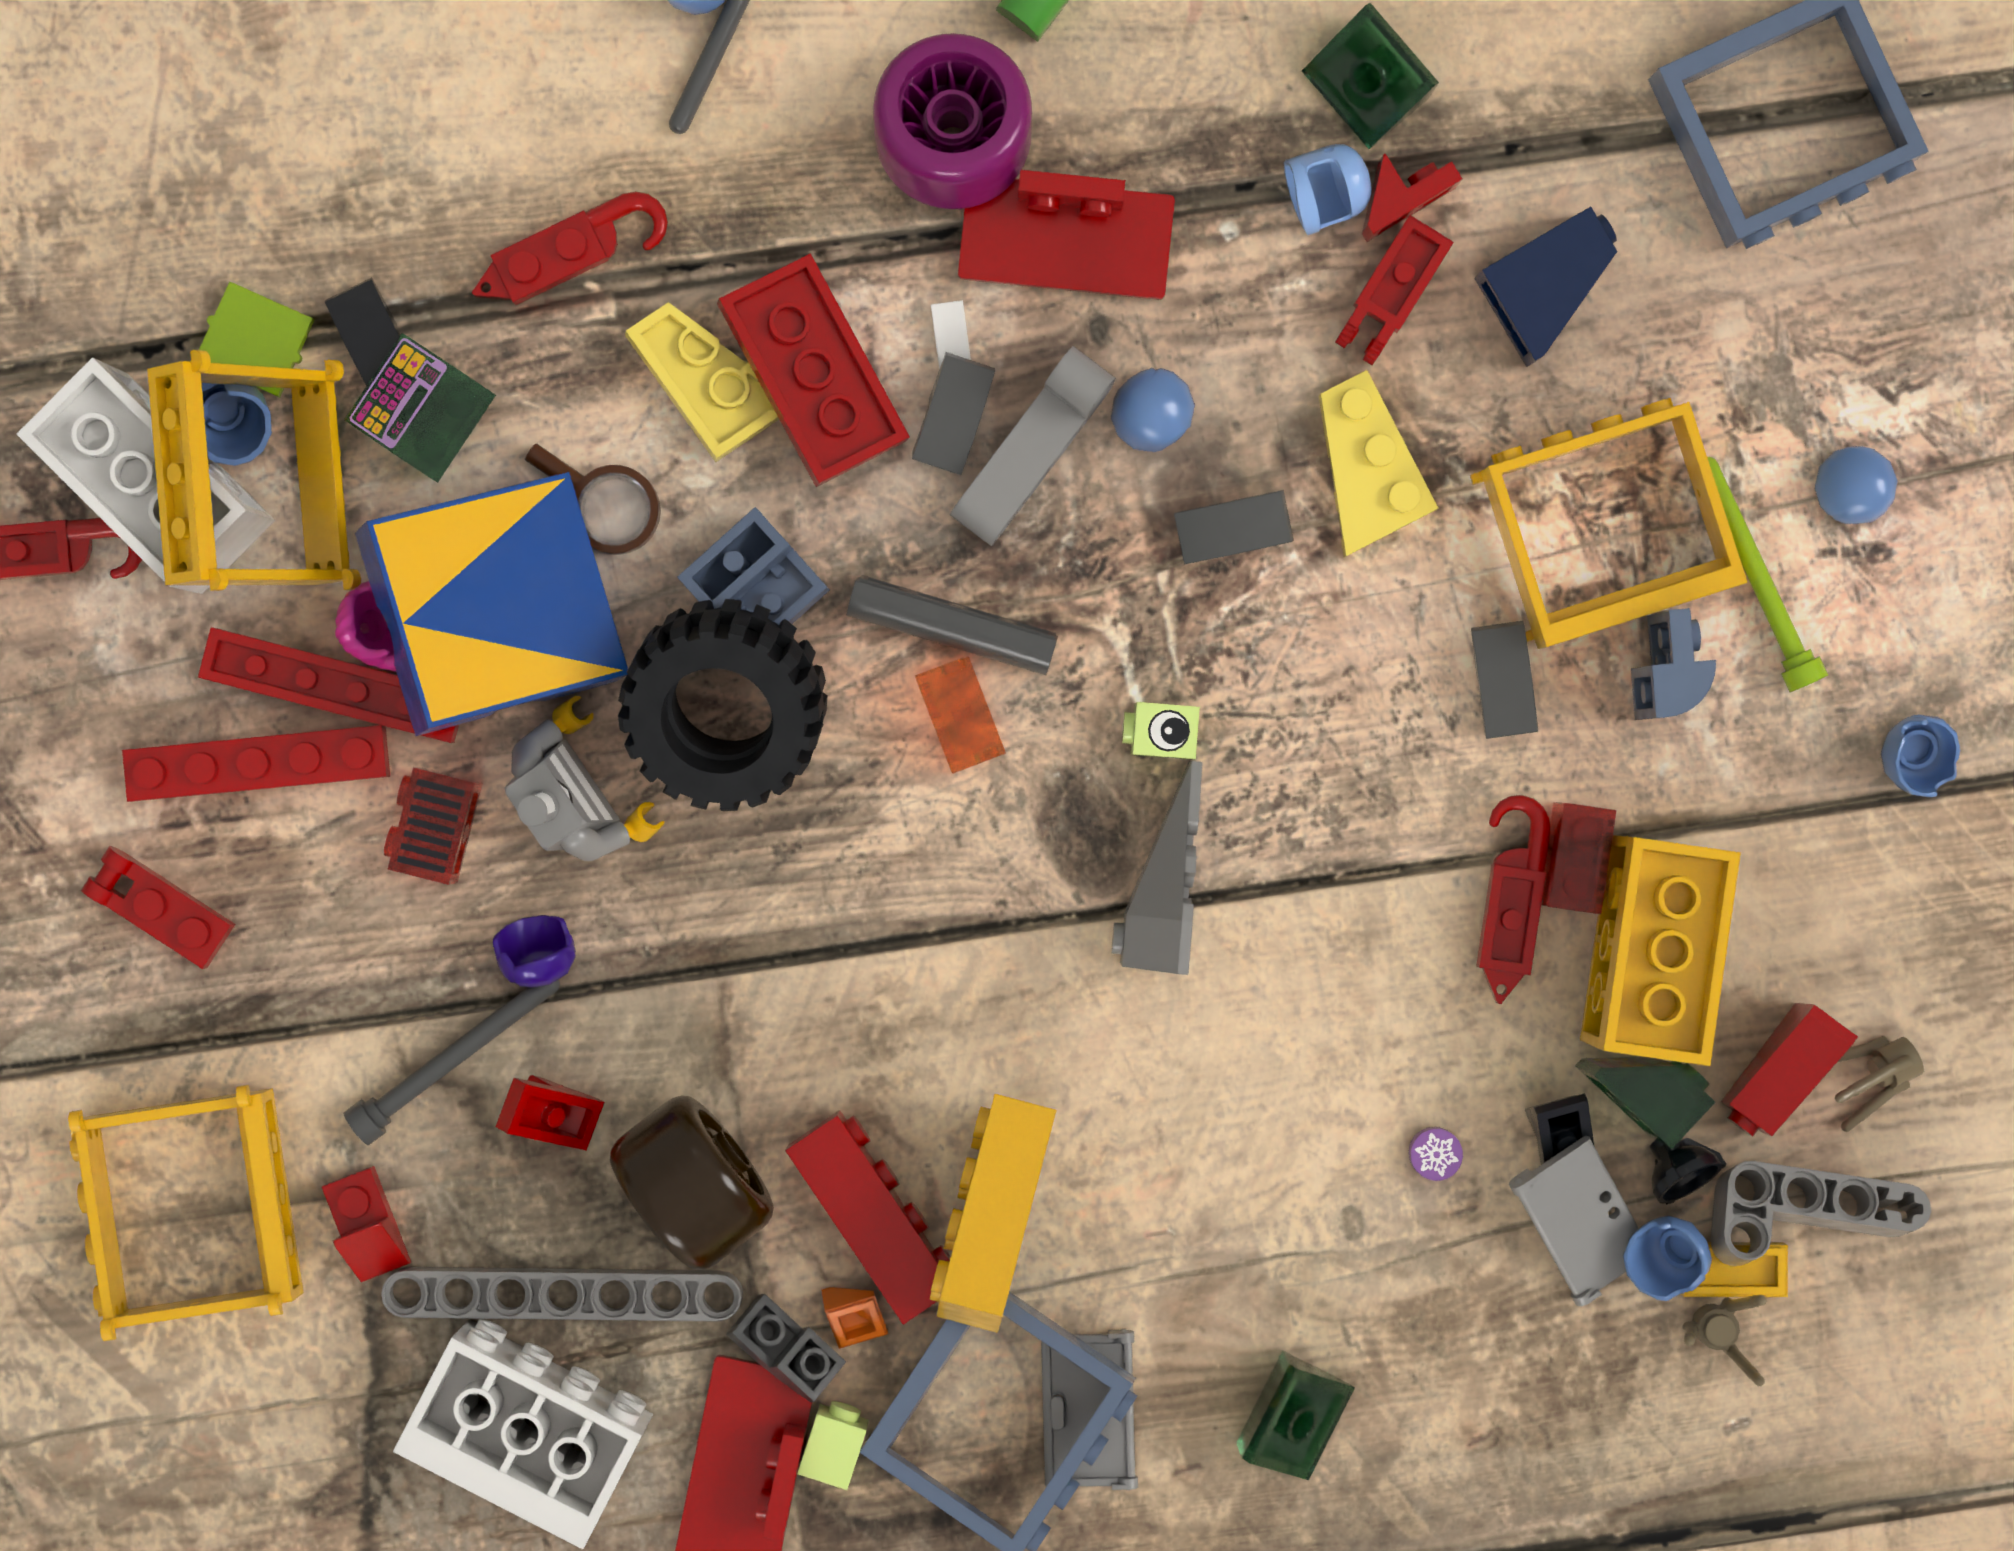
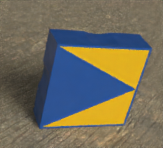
M569 472L369 520L355 532L376 605L381 611L391 634L394 666L415 736L482 719L498 710L527 702L548 701L614 683L627 675V663Z

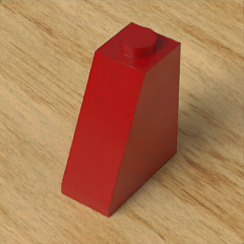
M1795 1003L1721 1101L1732 1110L1727 1119L1752 1137L1758 1130L1773 1136L1848 1051L1858 1036L1816 1005Z

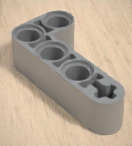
M1072 346L1046 380L1044 389L951 511L950 516L987 544L993 546L1107 396L1116 378L1076 347Z
M1744 1161L1722 1173L1717 1179L1714 1192L1711 1247L1715 1256L1724 1264L1729 1266L1747 1264L1762 1257L1769 1249L1773 1220L1884 1237H1900L1923 1227L1927 1223L1931 1214V1205L1926 1193L1919 1187L1911 1184L1757 1161ZM1737 1176L1746 1177L1753 1184L1755 1194L1752 1201L1743 1199L1738 1195L1735 1189ZM1789 1183L1798 1185L1804 1191L1806 1197L1804 1208L1794 1206L1788 1199L1787 1188ZM1841 1191L1850 1193L1856 1200L1857 1211L1855 1216L1849 1215L1842 1210L1839 1204ZM1898 1202V1209L1906 1211L1907 1218L1902 1220V1215L1898 1211L1885 1209L1877 1213L1878 1207L1883 1208ZM1734 1227L1741 1228L1748 1234L1751 1245L1747 1253L1737 1250L1731 1242V1232Z

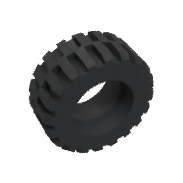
M725 599L722 607L715 609L711 600L696 602L689 614L680 608L669 614L662 626L655 625L638 649L621 685L618 699L622 704L618 714L619 729L623 733L629 732L624 745L630 758L637 759L641 757L644 761L640 772L649 782H654L658 778L666 784L663 793L677 800L679 794H683L693 798L692 807L705 810L709 802L720 803L721 811H737L740 802L747 800L748 805L753 808L767 803L771 790L774 794L781 795L793 784L795 775H802L810 763L827 711L828 695L823 693L826 683L824 671L820 665L813 666L812 662L816 652L809 641L802 640L798 643L794 639L797 628L785 618L779 625L768 619L771 612L770 609L756 604L753 612L742 610L741 600ZM703 669H725L738 673L753 682L764 694L772 712L771 723L765 731L749 739L729 741L709 736L697 729L682 712L676 696V688L679 681L684 676Z

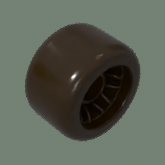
M681 1095L665 1102L622 1135L611 1149V1167L634 1209L659 1241L676 1258L692 1269L703 1270L714 1266L763 1229L773 1216L774 1205L770 1194L748 1157L714 1115L690 1096Z

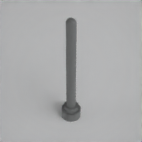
M750 0L726 1L669 120V127L674 133L683 134L689 129Z
M559 979L550 985L534 988L527 987L378 1100L373 1097L367 1102L362 1099L343 1113L351 1129L366 1145L372 1144L386 1133L385 1126L391 1123V1115L557 992L560 986Z

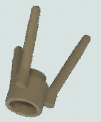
M1881 1036L1867 1044L1850 1047L1838 1061L1873 1055V1058L1867 1061L1870 1075L1835 1095L1836 1102L1843 1103L1877 1084L1884 1088L1842 1123L1841 1129L1848 1132L1894 1095L1910 1088V1080L1923 1074L1924 1066L1922 1059L1914 1045L1907 1038L1901 1037L1889 1043L1885 1036Z
M1753 1295L1738 1299L1725 1297L1720 1305L1706 1304L1700 1307L1693 1315L1692 1321L1683 1324V1330L1686 1332L1684 1336L1685 1344L1692 1346L1696 1338H1698L1711 1349L1723 1350L1757 1386L1764 1385L1765 1380L1759 1371L1735 1345L1740 1328L1734 1313L1735 1311L1765 1305L1767 1298L1764 1295Z

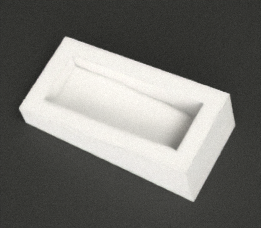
M963 300L931 304L939 369L945 352L971 360Z

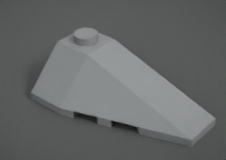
M1188 762L1124 912V923H1114L1112 954H1121L1120 964L1122 967L1188 975L1194 909L1192 899L1189 898V888L1193 887L1196 874L1197 856L1196 846H1193L1194 835H1197L1199 824L1202 762Z

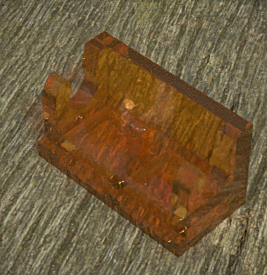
M969 656L915 675L952 774L1006 754Z

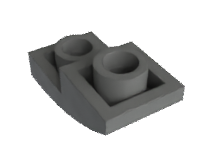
M945 352L929 397V406L912 451L913 460L962 475L986 404L995 368Z
M1284 490L1174 513L1184 564L1294 541Z
M1516 621L1471 628L1486 739L1538 732L1524 622Z
M766 1294L758 1295L726 1333L733 1342L762 1367L809 1402H815L846 1363L810 1327L801 1328Z

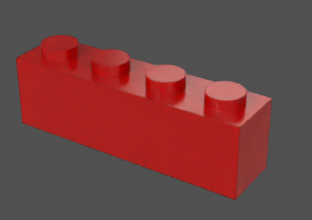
M839 1110L790 1143L785 1152L904 1325L937 1302L930 1300L939 1260L950 1262L951 1256L942 1245L936 1249L933 1248L923 1233L929 1228V1225L913 1202L905 1206L895 1192L894 1188L899 1186L900 1183L890 1166L883 1158L877 1163L874 1161L864 1146L871 1140L854 1115L846 1120Z

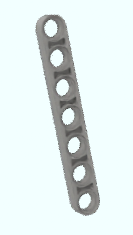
M406 1267L399 1269L387 1278L383 1284L381 1296L386 1309L393 1315L403 1318L723 1321L732 1317L739 1309L743 1299V1289L737 1277L730 1272L721 1270ZM409 1278L417 1282L421 1290V1297L416 1305L404 1306L397 1302L393 1294L394 1284L397 1280ZM458 1278L470 1284L473 1290V1298L470 1304L458 1307L449 1303L445 1295V1288L450 1280ZM503 1280H516L524 1287L525 1300L520 1306L506 1307L499 1301L497 1288ZM566 1280L572 1283L577 1289L576 1303L568 1308H560L554 1305L549 1298V1288L553 1282ZM608 1281H620L626 1285L630 1295L627 1305L614 1309L604 1304L601 1299V1288ZM669 1281L679 1287L682 1298L681 1303L677 1307L663 1309L655 1303L652 1293L653 1288L658 1283ZM713 1282L726 1283L732 1289L734 1300L728 1308L723 1310L713 1309L705 1301V1289Z

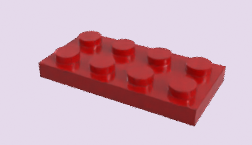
M811 253L718 299L717 305L816 487L895 448L910 438Z

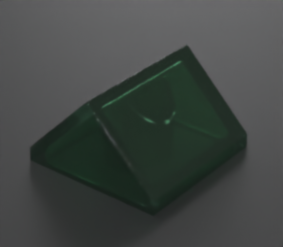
M1371 3L1365 5L1302 70L1304 75L1368 149L1375 146L1425 103L1439 84L1437 79Z
M1282 1350L1236 1442L1242 1459L1249 1464L1309 1480L1355 1387Z

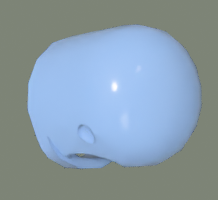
M1329 145L1287 159L1284 162V173L1290 198L1297 217L1308 236L1319 232L1324 227L1358 216L1370 202L1372 187L1367 166L1361 155L1347 145Z

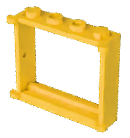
M190 350L191 361H179L148 368L165 585H210V591H221L226 589L228 585H320L343 581V590H354L361 584L360 572L357 569H350L345 500L340 459L341 450L339 446L334 382L339 381L344 374V367L341 361L324 360L325 371L211 363L210 355L205 350ZM202 383L291 388L306 569L217 568Z
M1671 398L1663 399L1641 407L1643 417L1623 422L1621 414L1613 415L1591 423L1593 433L1575 439L1571 430L1560 432L1541 439L1543 449L1525 455L1521 446L1491 455L1494 465L1470 475L1473 485L1482 482L1485 484L1531 630L1525 631L1527 642L1535 640L1537 649L1559 644L1748 583L1690 402L1673 406ZM1672 421L1716 560L1547 614L1502 475Z
M242 1085L236 1087V1094L98 1114L84 1118L82 1110L69 1112L68 1122L72 1138L69 1141L73 1160L80 1163L82 1182L77 1187V1198L81 1212L87 1213L90 1234H87L85 1238V1252L89 1264L95 1265L98 1285L93 1289L94 1309L98 1311V1317L103 1316V1320L100 1322V1334L103 1341L117 1339L115 1328L267 1305L270 1316L282 1315V1303L292 1302L304 1293L273 1088L250 1092L249 1085ZM237 1108L264 1289L128 1309L101 1128Z

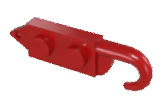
M636 191L621 194L586 212L583 210L490 255L493 261L472 291V294L479 298L512 300L515 305H518L609 261L615 254L618 245L617 232L613 222L635 211L646 212L653 220V232L642 245L644 250H651L661 242L666 234L668 225L666 211L657 199L647 193ZM489 284L491 286L490 291L483 292L484 285Z
M1524 795L1509 796L1500 801L1492 810L1489 820L1491 827H1497L1502 816L1507 812L1520 810L1526 813L1531 822L1527 848H1513L1503 851L1495 857L1493 864H1491L1476 967L1483 969L1497 1004L1503 1003L1524 975L1531 976L1546 878L1545 866L1551 833L1550 818L1544 806L1534 798ZM1503 984L1505 990L1503 993L1498 994L1497 986Z

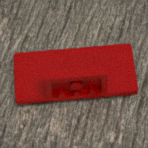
M1020 169L1019 179H1015L1000 195L981 205L965 208L958 276L961 280L1162 300L1166 292L1175 198L1167 194L1125 190L1126 180Z
M717 1355L714 1360L675 1551H782L812 1402H809L789 1388L758 1362L725 1355Z

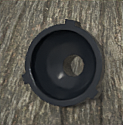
M1671 1131L1660 1136L1650 1145V1149L1656 1157V1166L1651 1179L1653 1193L1659 1203L1662 1204L1674 1203L1676 1200L1695 1192L1711 1181L1722 1168L1726 1167V1162L1719 1152L1689 1138L1682 1140L1677 1131Z

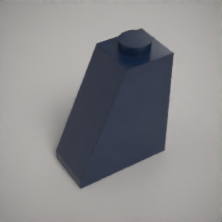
M1591 206L1486 267L1474 278L1526 367L1532 365L1546 354L1618 252L1613 245L1617 238L1611 224L1604 215L1596 216Z

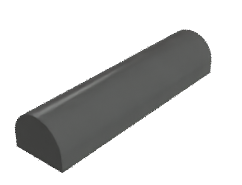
M864 575L855 580L846 616L1043 675H1047L1058 639L1055 632Z

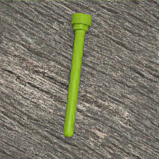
M1707 457L1742 566L1786 660L1781 662L1785 672L1781 673L1789 692H1793L1828 676L1827 670L1820 656L1815 658L1811 649L1805 651L1718 462L1713 457Z

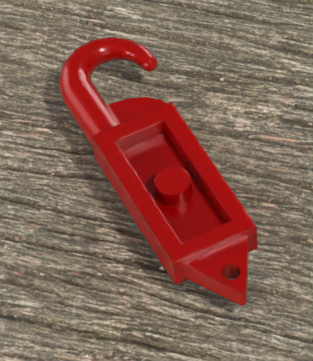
M101 518L1 525L0 580L76 573L82 570L89 562L92 552V539L120 537ZM128 546L126 562L122 566L112 569L110 576L113 579L128 576L138 568L142 559Z

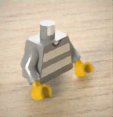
M574 696L554 709L552 714L553 721L545 720L514 746L511 772L514 778L504 789L506 795L518 811L520 820L528 826L543 849L546 851L564 850L580 860L594 861L628 845L630 838L638 842L648 841L663 827L665 822L661 821L658 824L652 825L643 818L655 806L652 802H643L627 817L625 824L620 822L619 817L566 738L563 739L562 733L572 734L589 724L594 717L592 712L580 720L573 714V703L581 699L580 696Z

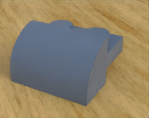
M756 507L677 576L699 602L711 600L715 609L721 608L725 599L741 600V609L753 612L756 604L771 610L768 619L778 625L784 618L793 624L830 591Z
M1690 608L1667 610L1647 615L1651 665L1631 668L1635 720L1665 718L1683 714L1699 704L1711 688L1716 671V660L1694 661V651H1699L1701 646V632L1698 620H1691Z

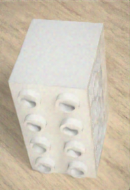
M92 357L17 435L165 582L150 397L129 374ZM208 458L217 568L228 569L275 520L218 463ZM168 585L169 587L203 594L210 587V585Z
M469 1319L449 1341L393 1452L557 1537L584 1549L653 1413L645 1410L646 1403L642 1399L629 1392L619 1390L617 1394H614L598 1386L599 1378L589 1371L575 1366L569 1371L552 1362L554 1356L544 1348L532 1343H525L524 1347L505 1338L507 1331L501 1326L485 1319H479L477 1323ZM477 1394L484 1396L489 1404L481 1401ZM524 1419L531 1420L536 1428L529 1426ZM571 1443L578 1444L583 1451H577L571 1446Z

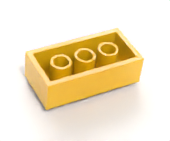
M994 1094L991 1109L980 1107L971 1148L979 1150L977 1159L966 1158L957 1196L959 1199L966 1200L964 1210L953 1208L945 1236L944 1249L952 1251L950 1262L939 1260L931 1288L930 1300L939 1302L937 1317L998 1333L1057 1110L999 1094Z

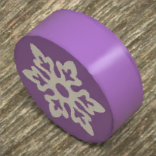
M1425 1128L1413 1137L1409 1145L1410 1163L1426 1179L1433 1181L1448 1179L1461 1166L1463 1159L1461 1144L1451 1132L1444 1128Z

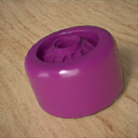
M966 34L934 35L906 47L885 68L874 96V134L880 162L889 178L901 191L911 198L932 207L942 209L970 208L988 202L1000 195L1020 174V169L1022 170L1031 145V95L1026 79L1017 64L1009 55L994 44ZM951 127L963 130V132L957 134H948L942 131Z

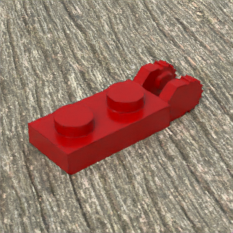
M1409 215L1353 306L1356 309L1335 343L1344 349L1347 344H1351L1359 331V325L1367 314L1383 324L1377 336L1372 338L1362 359L1373 365L1393 332L1397 333L1401 329L1454 242Z

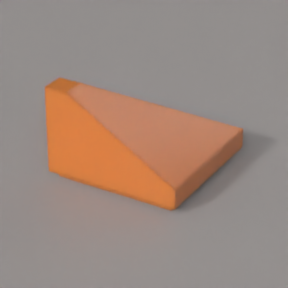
M828 1287L821 1290L824 1310L839 1349L889 1334L874 1291Z

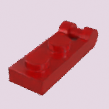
M109 846L101 858L104 865L96 877L90 876L81 889L82 893L95 902L108 907L201 969L208 968L236 924L116 847ZM122 874L135 881L126 896L114 889Z

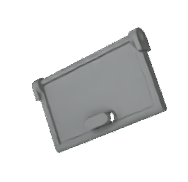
M1589 1136L1582 1137L1532 1172L1529 1169H1525L1511 1179L1509 1182L1511 1190L1521 1200L1569 1286L1571 1297L1577 1306H1585L1601 1296L1600 1289L1626 1272L1623 1254L1630 1237L1639 1228ZM1612 1207H1615L1614 1213L1608 1215V1212L1612 1209Z
M1122 1329L1109 1330L1108 1334H1073L1133 1375L1132 1343H1134V1331ZM1041 1341L1045 1486H1047L1111 1388ZM1132 1404L1121 1422L1111 1417L1100 1433L1109 1440L1093 1465L1090 1466L1084 1461L1081 1462L1072 1476L1074 1480L1080 1483L1079 1486H1112V1490H1132L1138 1488V1476L1135 1475L1134 1404Z

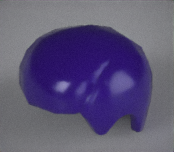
M538 915L519 919L504 926L493 938V947L499 969L511 983H516L522 987L534 988L552 984L568 974L576 958L573 937L569 933L564 919L557 916Z

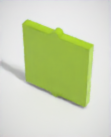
M229 281L215 315H210L207 318V323L210 326L199 350H205L209 353L211 363L293 368L295 364L302 362L303 358L300 352L314 323V319ZM256 386L279 398L284 388Z

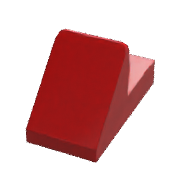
M1383 154L1377 165L1371 199L1362 230V235L1366 242H1369L1407 219L1409 215L1415 214L1456 189L1463 178L1451 161L1440 169L1437 168L1434 162L1426 165L1407 179L1411 185L1407 188L1388 156Z
M530 1075L528 1080L513 1078L495 1127L510 1135L587 1151L605 1102L539 1076Z
M374 1166L322 1186L323 1193L340 1234L339 1237L333 1240V1244L360 1282L411 1263Z

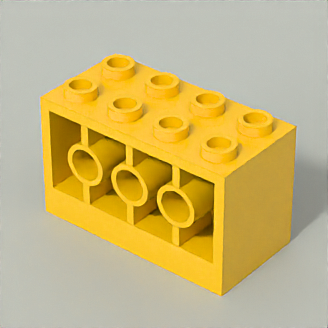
M1612 835L1611 839L1608 840L1610 849L1606 854L1608 863L1604 867L1606 877L1602 881L1604 890L1601 891L1600 895L1602 904H1599L1580 1041L1607 1052L1710 1066L1741 852Z

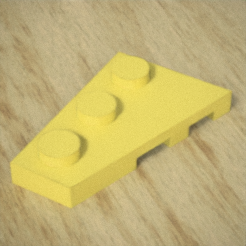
M666 303L626 330L625 336L715 463L779 420L749 362L746 363L720 344L718 338L671 303Z
M1367 370L1319 395L1328 458H1330L1335 489V504L1340 521L1344 557L1439 509Z

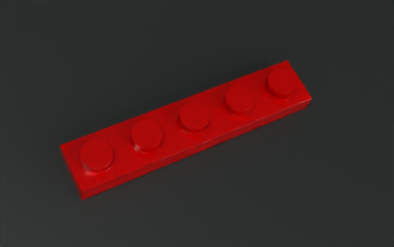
M214 627L210 628L198 678L415 734L396 674ZM459 725L421 736L455 743Z
M383 725L122 750L127 802L390 777L386 726Z

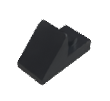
M1585 1093L1525 1109L1537 1138L1541 1165L1584 1136H1589L1594 1145L1589 1105Z

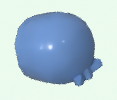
M202 383L208 458L215 463L233 466L252 461L264 451L272 433L271 413L265 397L256 386Z

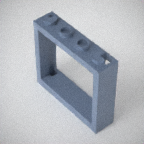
M1804 0L1658 68L1648 79L1726 248L1739 242H1743L1746 249L1763 243L1775 236L1772 227L1787 220L1790 221L1793 228L1804 224L1822 214L1819 205L1837 198L1839 205L1842 206L1869 193L1866 184L1879 177L1884 176L1887 184L1892 183L1916 171L1917 169L1913 162L1929 152L1859 0ZM1835 16L1896 149L1746 219L1685 89V85Z
M1009 1291L1003 1313L1004 1316L1111 1388L1016 1534L1007 1530L891 1449V1446L966 1334L970 1325L948 1319L945 1321L860 1453L999 1550L1024 1551L1026 1548L1029 1551H1036L1051 1529L1043 1520L1053 1505L1063 1510L1080 1485L1072 1476L1081 1462L1084 1461L1092 1466L1109 1439L1100 1433L1111 1417L1121 1422L1137 1398V1395L1129 1390L1136 1377Z

